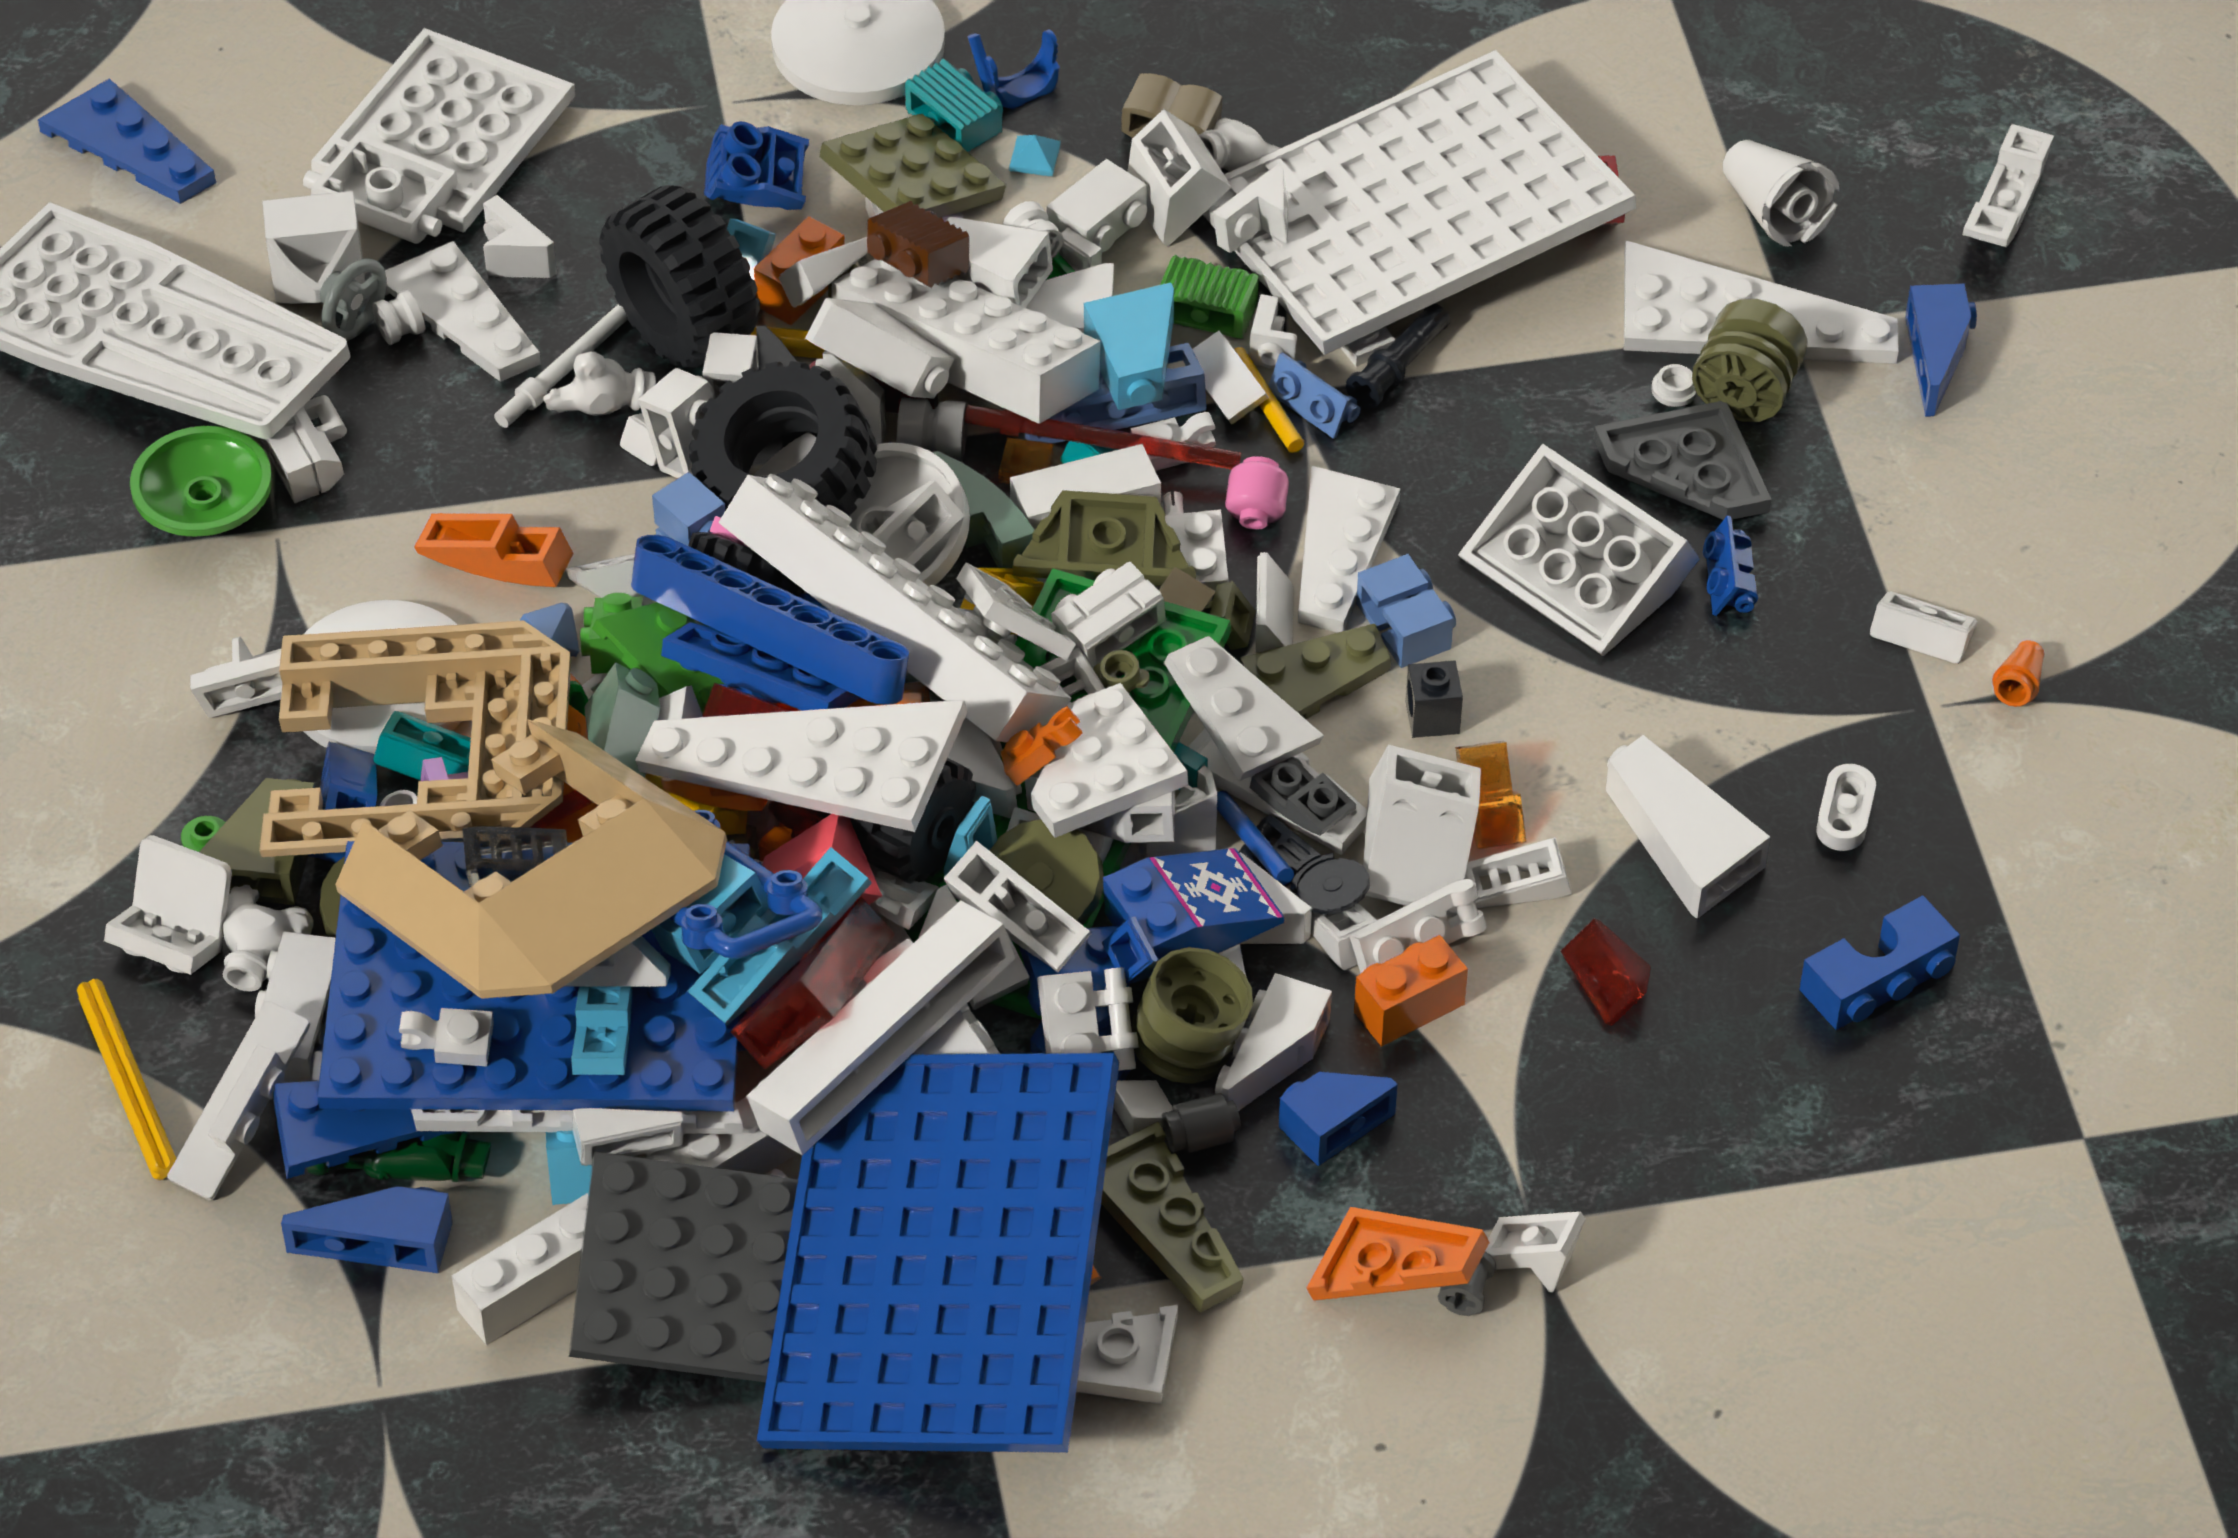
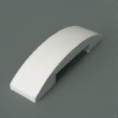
M2011 124L2000 148L1997 165L1980 202H1976L1964 227L1963 235L2004 247L2011 243L2024 219L2039 183L2054 135Z

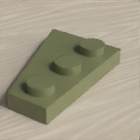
M1374 623L1240 657V663L1301 716L1308 719L1320 712L1321 704L1337 695L1347 696L1390 671L1391 656Z

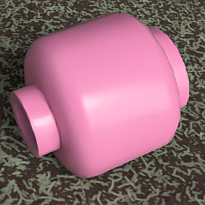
M1256 456L1243 460V463L1232 468L1229 475L1225 502L1227 511L1235 519H1238L1243 527L1249 529H1263L1267 524L1281 519L1286 510L1289 487L1287 474L1272 459Z

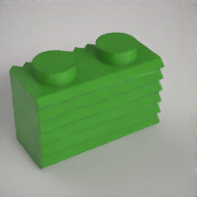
M1177 254L1172 256L1160 285L1171 282L1174 288L1173 323L1213 333L1220 330L1223 335L1244 339V334L1247 331V327H1249L1250 320L1258 303L1259 276L1255 272L1249 274L1247 271L1239 268L1231 269L1229 266L1223 268L1221 265L1215 267L1212 263L1206 264L1203 260L1201 261L1196 258H1180Z

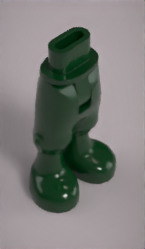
M469 1131L443 1134L426 1141L416 1137L398 1142L397 1149L377 1154L375 1149L350 1155L349 1162L328 1167L325 1162L307 1167V1172L323 1176L337 1170L363 1169L368 1176L383 1180L392 1178L414 1181L452 1180V1182H460L462 1176L483 1179L490 1156L491 1143L470 1139Z

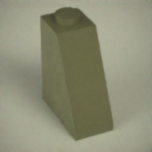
M266 778L199 851V853L223 861L230 866L232 870L230 890L233 887L249 885L252 889L259 892L258 902L295 905L308 854L261 857L259 850L263 814L269 813L271 791L315 788L314 783L302 782L297 779Z

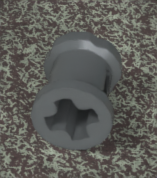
M1485 1252L1468 1284L1442 1286L1438 1293L1439 1302L1450 1312L1458 1315L1472 1316L1473 1314L1480 1313L1485 1303L1482 1292L1486 1280L1493 1276L1496 1269L1494 1258ZM1463 1294L1466 1295V1299H1465V1300H1462V1295H1463Z

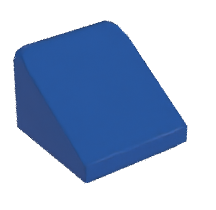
M1131 917L1102 941L1114 967L1124 968L1126 985L1148 979L1158 961L1136 917Z

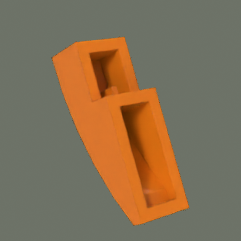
M432 513L414 546L420 555L474 575L503 582L543 587L558 586L574 554L560 527H519L513 514Z

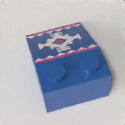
M1236 848L1148 857L1103 877L1106 916L1113 926L1119 927L1129 918L1136 917L1158 961L1171 951L1188 947L1208 949L1218 954L1285 923L1284 915Z

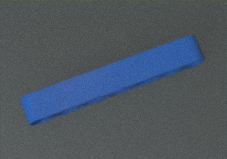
M645 535L637 539L631 587L637 593L867 701L889 705L899 703L902 700L909 659V650L905 646L672 538L661 535Z

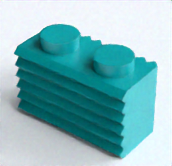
M942 58L939 63L935 62L933 67L928 66L926 71L922 70L919 75L915 74L912 79L908 78L905 82V100L908 114L913 116L922 113L925 117L931 119L950 138L958 142L967 152L1002 132L1003 106L1001 101L993 92L985 93L974 84L973 78L965 69H956L947 60Z

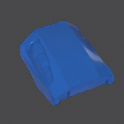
M743 121L735 122L731 127L720 124L714 135L706 163L704 195L712 200L720 198L751 206L779 207L785 210L802 209L806 202V196L802 195L803 165L805 152L809 146V139L769 126L756 128L754 125Z

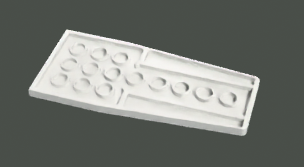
M51 202L0 248V351L39 367L261 439L273 437L350 359V352L345 338L152 242Z

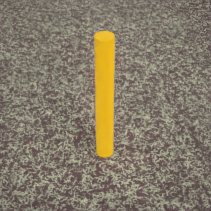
M1243 347L1235 348V352L1269 397L1259 405L1287 450L1291 453L1299 451L1304 446V440Z

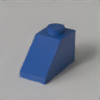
M1318 1072L1304 1082H1295L1280 1097L1279 1128L1319 1166L1395 1115L1398 1084L1392 1078Z

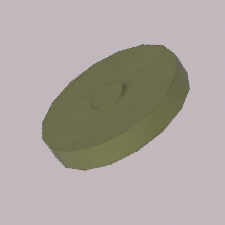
M1041 819L1023 822L1001 835L989 850L1080 924L1084 925L1098 907L1103 891L1104 873L1102 860L1087 836L1076 829L1054 838Z

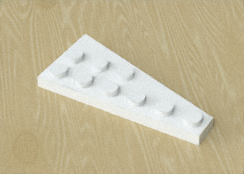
M1626 240L1624 252V350L1700 354L1702 347L1708 341V335L1718 314L1726 304L1739 299H1760L1774 303L1788 311L1802 325L1808 340L1804 359L1897 363V318Z

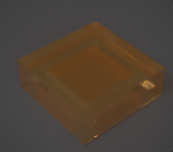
M1007 438L999 468V482L1010 484V477L1049 468L1053 456V444Z

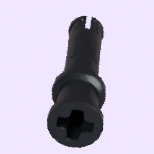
M1434 303L1426 307L1387 349L1374 351L1368 358L1367 366L1361 372L1358 371L1349 376L1346 380V389L1349 396L1357 400L1359 406L1366 409L1376 408L1383 401V395L1387 389L1398 386L1403 381L1406 367L1442 330L1448 327L1450 316L1447 312L1438 321H1434V318L1444 309L1442 306Z

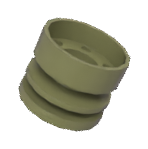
M1739 299L1726 304L1718 314L1708 335V341L1702 347L1700 356L1694 364L1692 382L1696 393L1706 404L1718 401L1727 403L1734 419L1741 422H1760L1773 417L1782 407L1786 394L1791 388L1792 379L1797 374L1806 355L1808 340L1802 325L1788 311L1774 303L1760 299Z
M1188 947L1171 951L1157 961L1131 1020L1132 1033L1137 1032L1139 1048L1134 1049L1138 1060L1154 1074L1172 1082L1194 1084L1211 1080L1216 1076L1222 1067L1226 1065L1234 1048L1235 1041L1238 1039L1253 1006L1252 987L1243 971L1228 958L1211 950Z

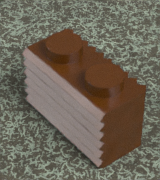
M909 201L867 220V252L874 259L887 263L901 271L906 277H912L932 289L934 284L939 285L941 281L946 282L948 278L953 279L955 275L959 277L962 272L966 274L969 269V234L967 231L963 232L960 227L956 228L955 224L950 225L949 221L944 222L942 217L938 219L936 214L932 215L930 211L926 212L924 207L919 208L918 204L914 205L912 201Z

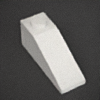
M978 841L971 846L944 877L952 895L957 900H961L1002 922L1013 942L1057 972L1061 970L1091 935L1087 928Z

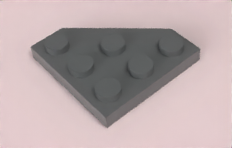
M1718 401L1594 427L1593 439L1607 471L1722 520L1727 515L1731 516L1733 520L1770 512L1772 499L1732 412L1725 402Z

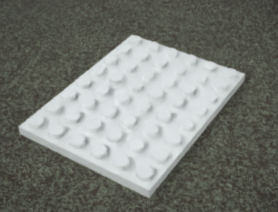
M1494 50L1224 174L1232 187L1203 216L1215 228L1213 212L1274 166L1279 165L1283 168L1288 201V242L1283 243L1262 229L1253 238L1245 241L1234 251L1249 269L1259 276V280L1274 297H1279L1278 302L1321 352L1326 355L1636 209L1635 194L1514 68Z

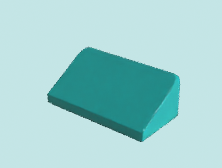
M394 710L380 734L373 760L377 765L421 780L422 763L425 759L442 757L447 775L468 772L471 738Z

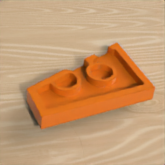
M1350 1207L1312 1276L1307 1290L1313 1301L1468 1284L1490 1242L1482 1229Z

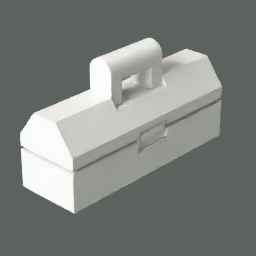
M326 395L309 400L273 437L268 439L259 438L294 503L319 495V491L321 493L329 491L344 475L342 463L330 442L345 436L347 428L330 398ZM319 417L323 425L315 428L311 420Z

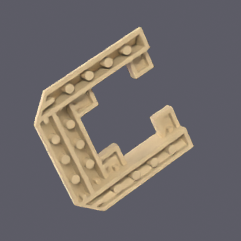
M524 620L283 636L279 667L282 680L279 722L282 733L331 730L333 708L425 702L427 723L472 721L468 778L419 781L417 804L323 810V797L320 788L271 791L269 813L263 814L259 850L261 857L346 852L347 841H355L364 820L379 830L387 825L389 821L409 810L438 829L442 842H511L563 802L564 781L558 777L553 776L524 795L495 774L491 759L509 749L514 743L531 735L527 719L567 730L571 672L570 652Z
M527 719L531 735L514 743L509 749L491 759L495 774L524 795L553 776H556L592 800L598 807L578 819L583 835L582 838L513 882H510L498 872H494L463 892L420 861L442 847L443 843L438 829L409 810L403 815L395 817L379 830L365 820L363 821L335 885L339 894L481 999L552 994L664 922L680 909L687 907L716 888L727 843L725 832L580 734Z

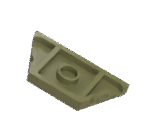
M1067 490L1061 491L1051 506L1049 516L1040 521L1033 531L1031 542L1022 555L1017 554L1013 562V576L1047 579L1052 568L1091 580H1096L1107 569L1117 570L1127 562H1131L1144 575L1145 580H1149L1154 586H1162L1174 567L1195 579L1196 571L1193 566H1188L1180 550L1181 543L1174 529L1167 525L1165 512L1157 497Z

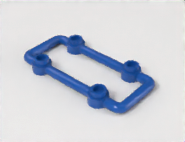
M694 810L720 828V823L715 819V815L712 812ZM727 841L724 854L757 874L767 893L769 910L776 914L792 916L738 938H731L723 932L722 917L717 913L715 907L708 904L684 907L669 918L682 928V942L685 946L697 950L712 949L723 957L734 959L749 956L816 928L822 920V909L808 897V885L802 879V875L799 872L782 870L774 874Z

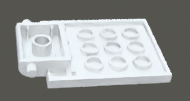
M424 28L311 160L312 170L307 171L305 174L303 186L311 189V195L353 191L358 222L415 244L421 242L427 234L436 237L440 233L442 225L464 233L484 209L483 203L494 197L575 98L574 84Z

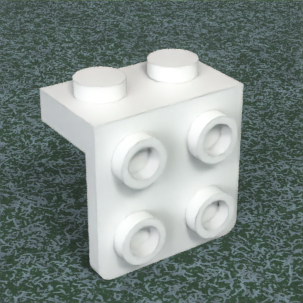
M154 835L146 837L140 843L133 904L106 924L104 941L123 948L130 955L143 956L166 965L171 971L191 975L221 952L224 935L223 923L227 913L232 877L230 866L223 861Z

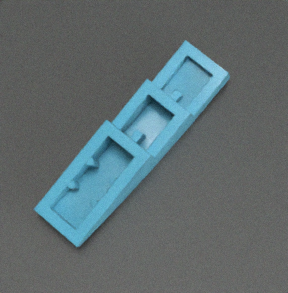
M832 847L829 848L803 878L808 885V897L822 909V920L816 928L746 957L732 959L719 955L688 990L690 995L726 1025H729L787 973L872 884L867 876ZM769 909L761 918L755 914L735 938L792 915L776 914Z

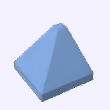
M562 602L523 614L520 618V621L524 620L568 650L571 657H576L580 652L573 611L568 603Z

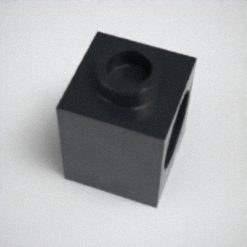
M1456 660L1408 664L1405 702L1412 738L1460 734L1463 695Z

